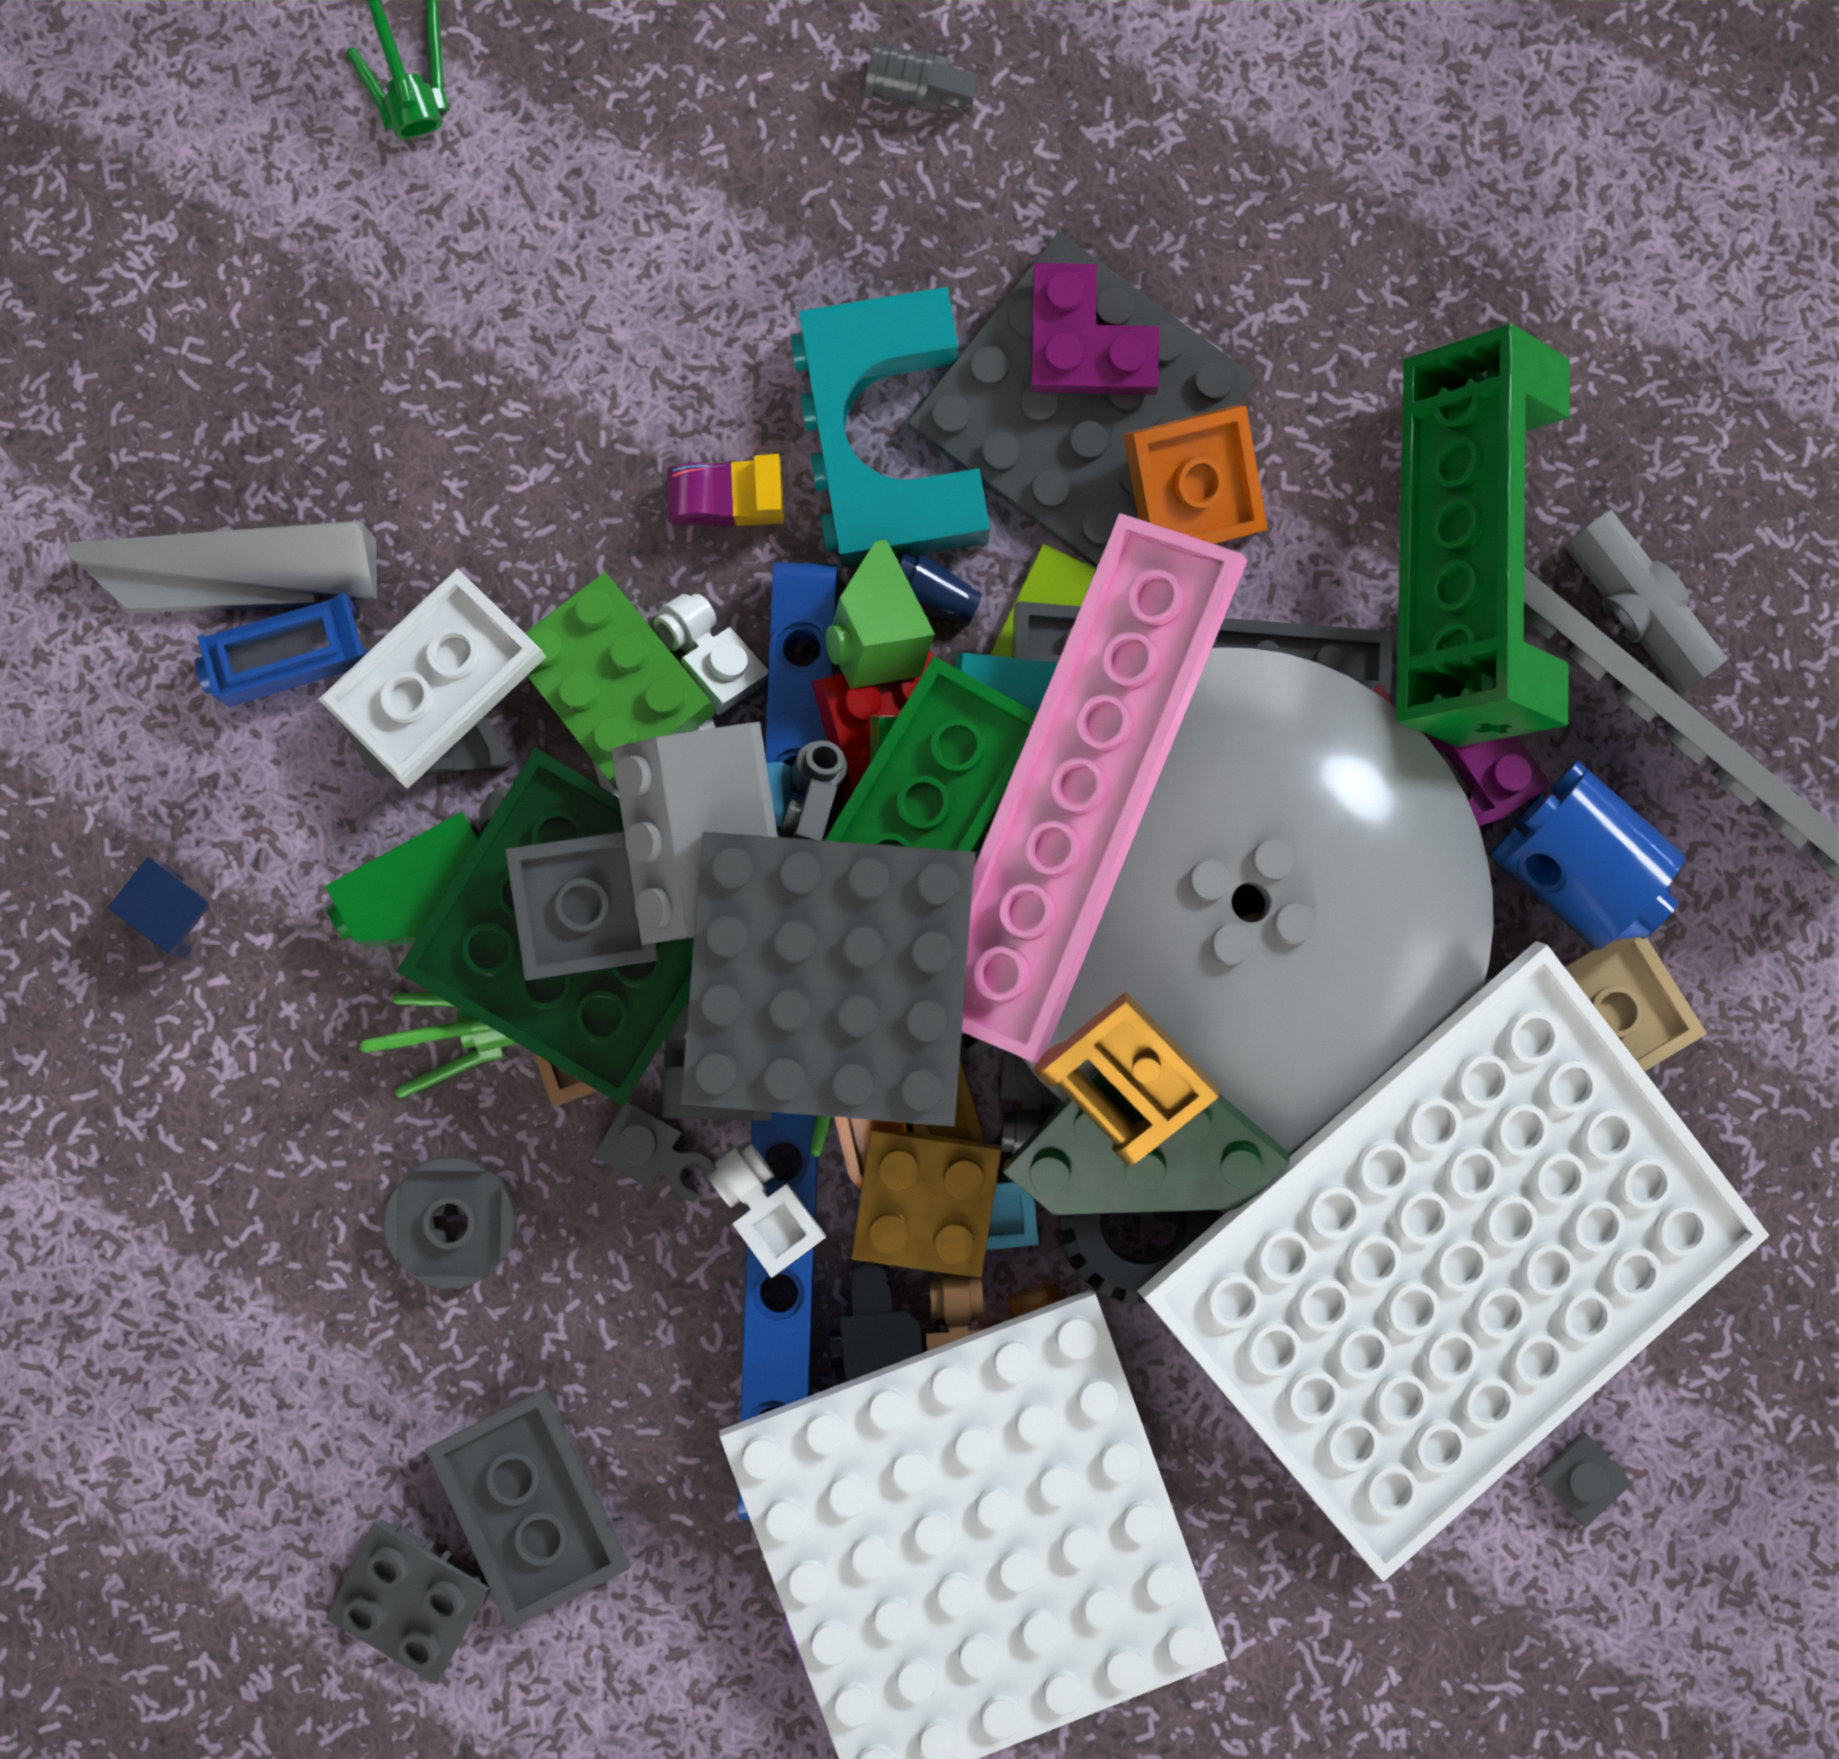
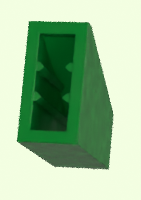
M461 811L326 885L325 887L334 902L326 907V911L339 935L344 940L352 937L355 943L366 947L413 944L481 836L473 820Z

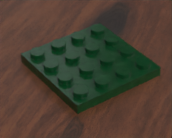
M535 747L396 972L624 1106L689 999L694 937L655 943L657 961L525 981L505 849L624 832L618 797Z

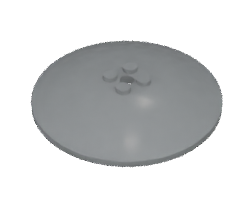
M1212 648L1048 1049L1059 1042L1066 1041L1126 991L1218 1085V1093L1288 1151L1289 1157L1484 986L1490 962L1493 936V891L1488 858L1479 826L1467 797L1450 767L1429 739L1421 731H1416L1397 723L1396 708L1379 694L1351 677L1320 663L1286 653L1254 648ZM989 830L987 831L985 837L983 838L982 845H981V849H982V847H983V844H984V842H985V839H986V837H987V834H988ZM1240 885H1251L1257 888L1263 895L1265 909L1262 916L1256 922L1241 920L1232 909V895ZM1022 1058L1036 1078L1062 1104L1068 1096L1056 1084L1048 1086L1034 1072L1036 1063ZM1087 1059L1078 1068L1088 1076L1096 1067Z

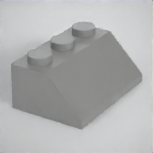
M760 722L659 736L611 748L642 945L694 937L703 831L778 837Z

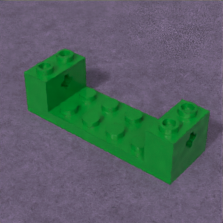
M1512 323L1403 359L1396 722L1456 747L1568 726L1569 662L1524 642L1525 431L1570 418V359Z

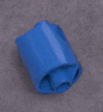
M1576 760L1552 785L1551 789L1557 793L1555 796L1550 794L1545 797L1543 794H1539L1529 804V809L1525 813L1522 812L1515 820L1524 829L1522 833L1514 827L1493 848L1489 856L1595 950L1604 948L1613 940L1637 937L1645 939L1670 916L1679 903L1670 894L1669 884L1683 866L1686 855L1582 763Z

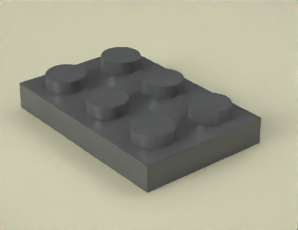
M548 1388L425 1448L509 1630L627 1571L631 1567L629 1559Z

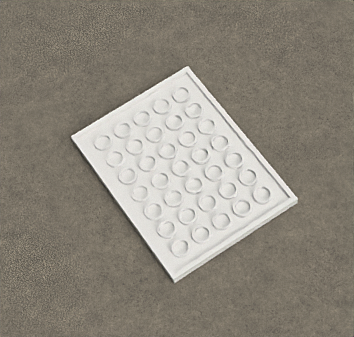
M1535 941L1289 1157L1290 1163L1257 1196L1239 1208L1227 1211L1137 1291L1372 1571L1384 1582L1770 1235L1547 944Z

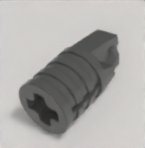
M874 41L863 97L869 99L875 97L881 99V101H892L902 106H914L917 110L938 113L940 104L971 110L978 83V75L950 67V59L927 52L922 54L916 50H904L899 46L884 45V42Z

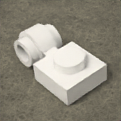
M681 594L660 608L659 616L653 622L656 635L669 650L676 651L681 648L685 653H688L682 657L680 664L712 702L718 716L766 684L769 670L731 627L715 637L711 635V628L716 625V615L711 604L702 595L693 594L690 596Z
M752 1144L742 1151L735 1147L715 1162L717 1169L708 1175L709 1180L729 1207L732 1208L741 1201L742 1204L748 1205L751 1209L732 1224L771 1278L826 1238L825 1233L788 1183L768 1196L765 1192L767 1190L765 1183L774 1177V1174Z

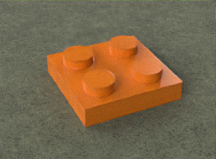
M1234 405L1123 434L1138 519L1212 544L1268 530L1247 406Z

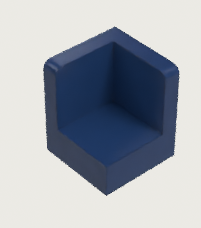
M147 856L109 905L108 909L166 953L185 959L193 948L183 942V940L207 911L209 902L183 882L184 877L168 865Z

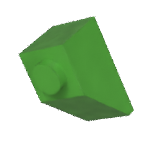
M887 539L874 542L840 596L832 626L827 628L825 634L828 656L833 664H839L850 689L921 677L935 636Z

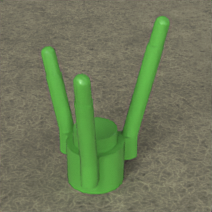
M399 992L393 995V1002L396 1005L455 1007L432 992ZM459 1010L456 1011L457 1022L363 1040L359 1048L362 1052L369 1053L460 1036L464 1049L476 1046V1050L398 1086L395 1094L398 1098H404L482 1062L504 1058L502 1047L516 1045V1042L466 1012Z

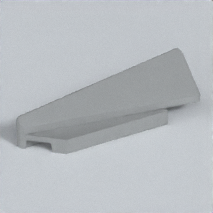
M359 521L66 543V554L131 613L307 607L319 603V595L336 597L342 593H346L351 599L377 600V541L366 526Z

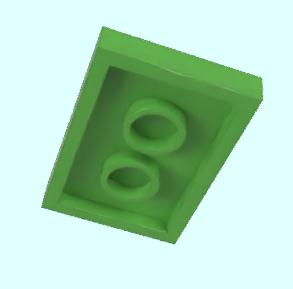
M606 572L525 632L546 656L527 675L616 790L617 785L611 748L659 736L692 732L717 713L712 702Z

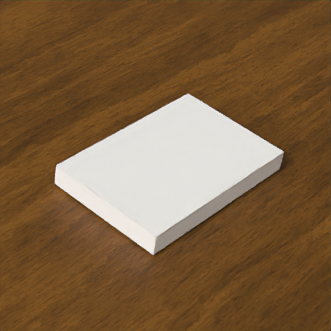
M457 568L318 700L408 789L539 665L546 656L515 623Z

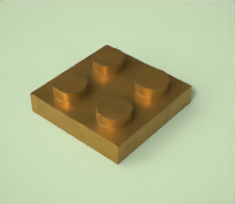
M871 1126L852 1248V1260L981 1278L1000 1162V1145Z

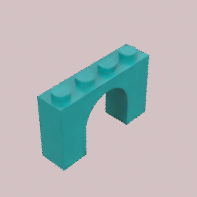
M948 287L799 311L802 332L790 334L796 372L805 370L809 372L812 392L800 394L806 432L818 430L822 449L821 453L810 454L816 492L829 491L832 513L820 515L826 552L839 550L841 568L861 565L874 542L886 539L896 558H900L904 551L915 556L919 555L920 552L928 554L988 544L990 525L980 468L917 479L891 478L877 473L865 465L852 450L845 434L846 420L852 405L859 395L873 383L888 376L952 366L958 359V343Z

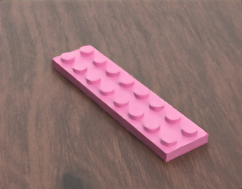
M1119 513L974 867L962 1032L1034 1063H1038L1042 1055L1047 1051L1248 561L1242 553Z

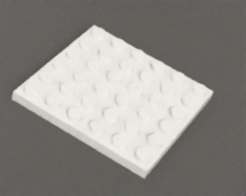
M1092 1289L719 1430L723 1448L839 1759H979L1227 1661L1097 1296Z

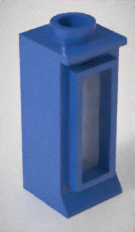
M342 593L328 601L213 635L197 636L202 656L195 658L194 662L196 673L206 694L213 693V697L231 707L346 673L369 652L361 644L354 620L361 617L358 606L346 593Z

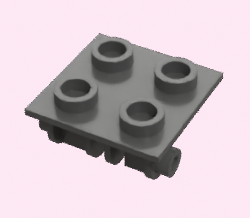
M383 1519L380 1522L375 1521L325 1619L435 1685H438L478 1609H481L490 1595L491 1589L487 1581L484 1580L482 1570L477 1572L458 1560L452 1566L448 1562L453 1553L448 1550L444 1552L441 1558L431 1553L436 1545L435 1542L429 1540L424 1548L420 1547L423 1539L404 1529L402 1523L398 1520L392 1525Z

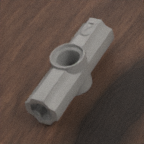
M1612 510L1600 516L1564 545L1584 574L1604 597L1602 607L1606 615L1609 616L1613 613L1626 629L1622 633L1624 638L1632 643L1641 644L1679 694L1704 679L1728 660L1722 649L1687 607L1690 602L1689 595L1679 577L1664 563L1651 561Z

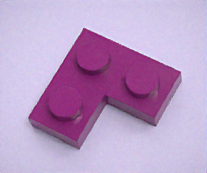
M1034 263L1031 392L1156 395L1159 385V326L1096 325L1097 264Z

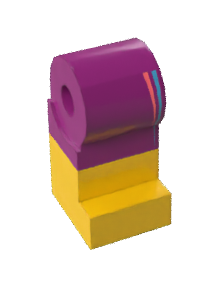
M755 455L753 461L715 464L698 462L672 466L667 469L668 521L678 526L714 525V527L785 524L783 472L780 455Z

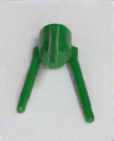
M367 0L372 20L393 78L386 84L388 93L385 95L369 66L356 48L350 47L347 50V56L377 106L385 130L393 128L397 138L409 139L438 130L443 123L440 113L450 110L443 86L438 0H426L429 84L424 83L422 76L419 74L405 73L380 0Z

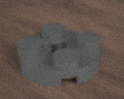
M441 1158L422 1164L413 1170L414 1172L408 1175L400 1186L396 1187L386 1205L384 1235L391 1254L395 1260H399L405 1270L412 1274L410 1276L430 1287L452 1289L477 1283L499 1269L505 1257L512 1249L518 1223L514 1199L499 1175L472 1160ZM447 1204L457 1205L459 1215L467 1216L468 1218L467 1229L458 1232L457 1241L455 1242L446 1241L445 1230L435 1229L434 1225L435 1216L446 1214Z

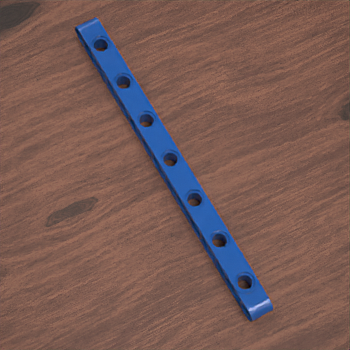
M774 562L769 646L766 763L783 762L791 766L795 763L799 751L805 745L821 740L827 741L811 682L835 675V664L832 663L828 656L825 634L827 628L832 626L837 609L838 564ZM800 640L812 641L820 648L819 657L809 666L799 667L791 664L786 659V653L793 643ZM790 792V800L803 802L804 796L801 793ZM830 814L823 834V841L829 834ZM772 1112L771 1121H752L751 1144L766 1163L769 1152L779 1143H792L802 1154V1168L797 1176L786 1181L777 1179L774 1176L765 1183L767 1187L765 1192L770 1196L788 1183L816 1221L818 1157L810 1154V1146L817 1115ZM747 1245L740 1422L758 1416L766 1408H779L810 1396L815 1246L777 1273L787 1275L793 1279L798 1290V1297L794 1306L786 1310H777L770 1307L763 1298V1284L770 1275ZM738 1488V1519L750 1520Z

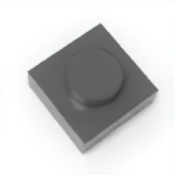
M1584 1432L1580 1433L1536 1475L1540 1482L1573 1518L1585 1528L1632 1484L1629 1478Z

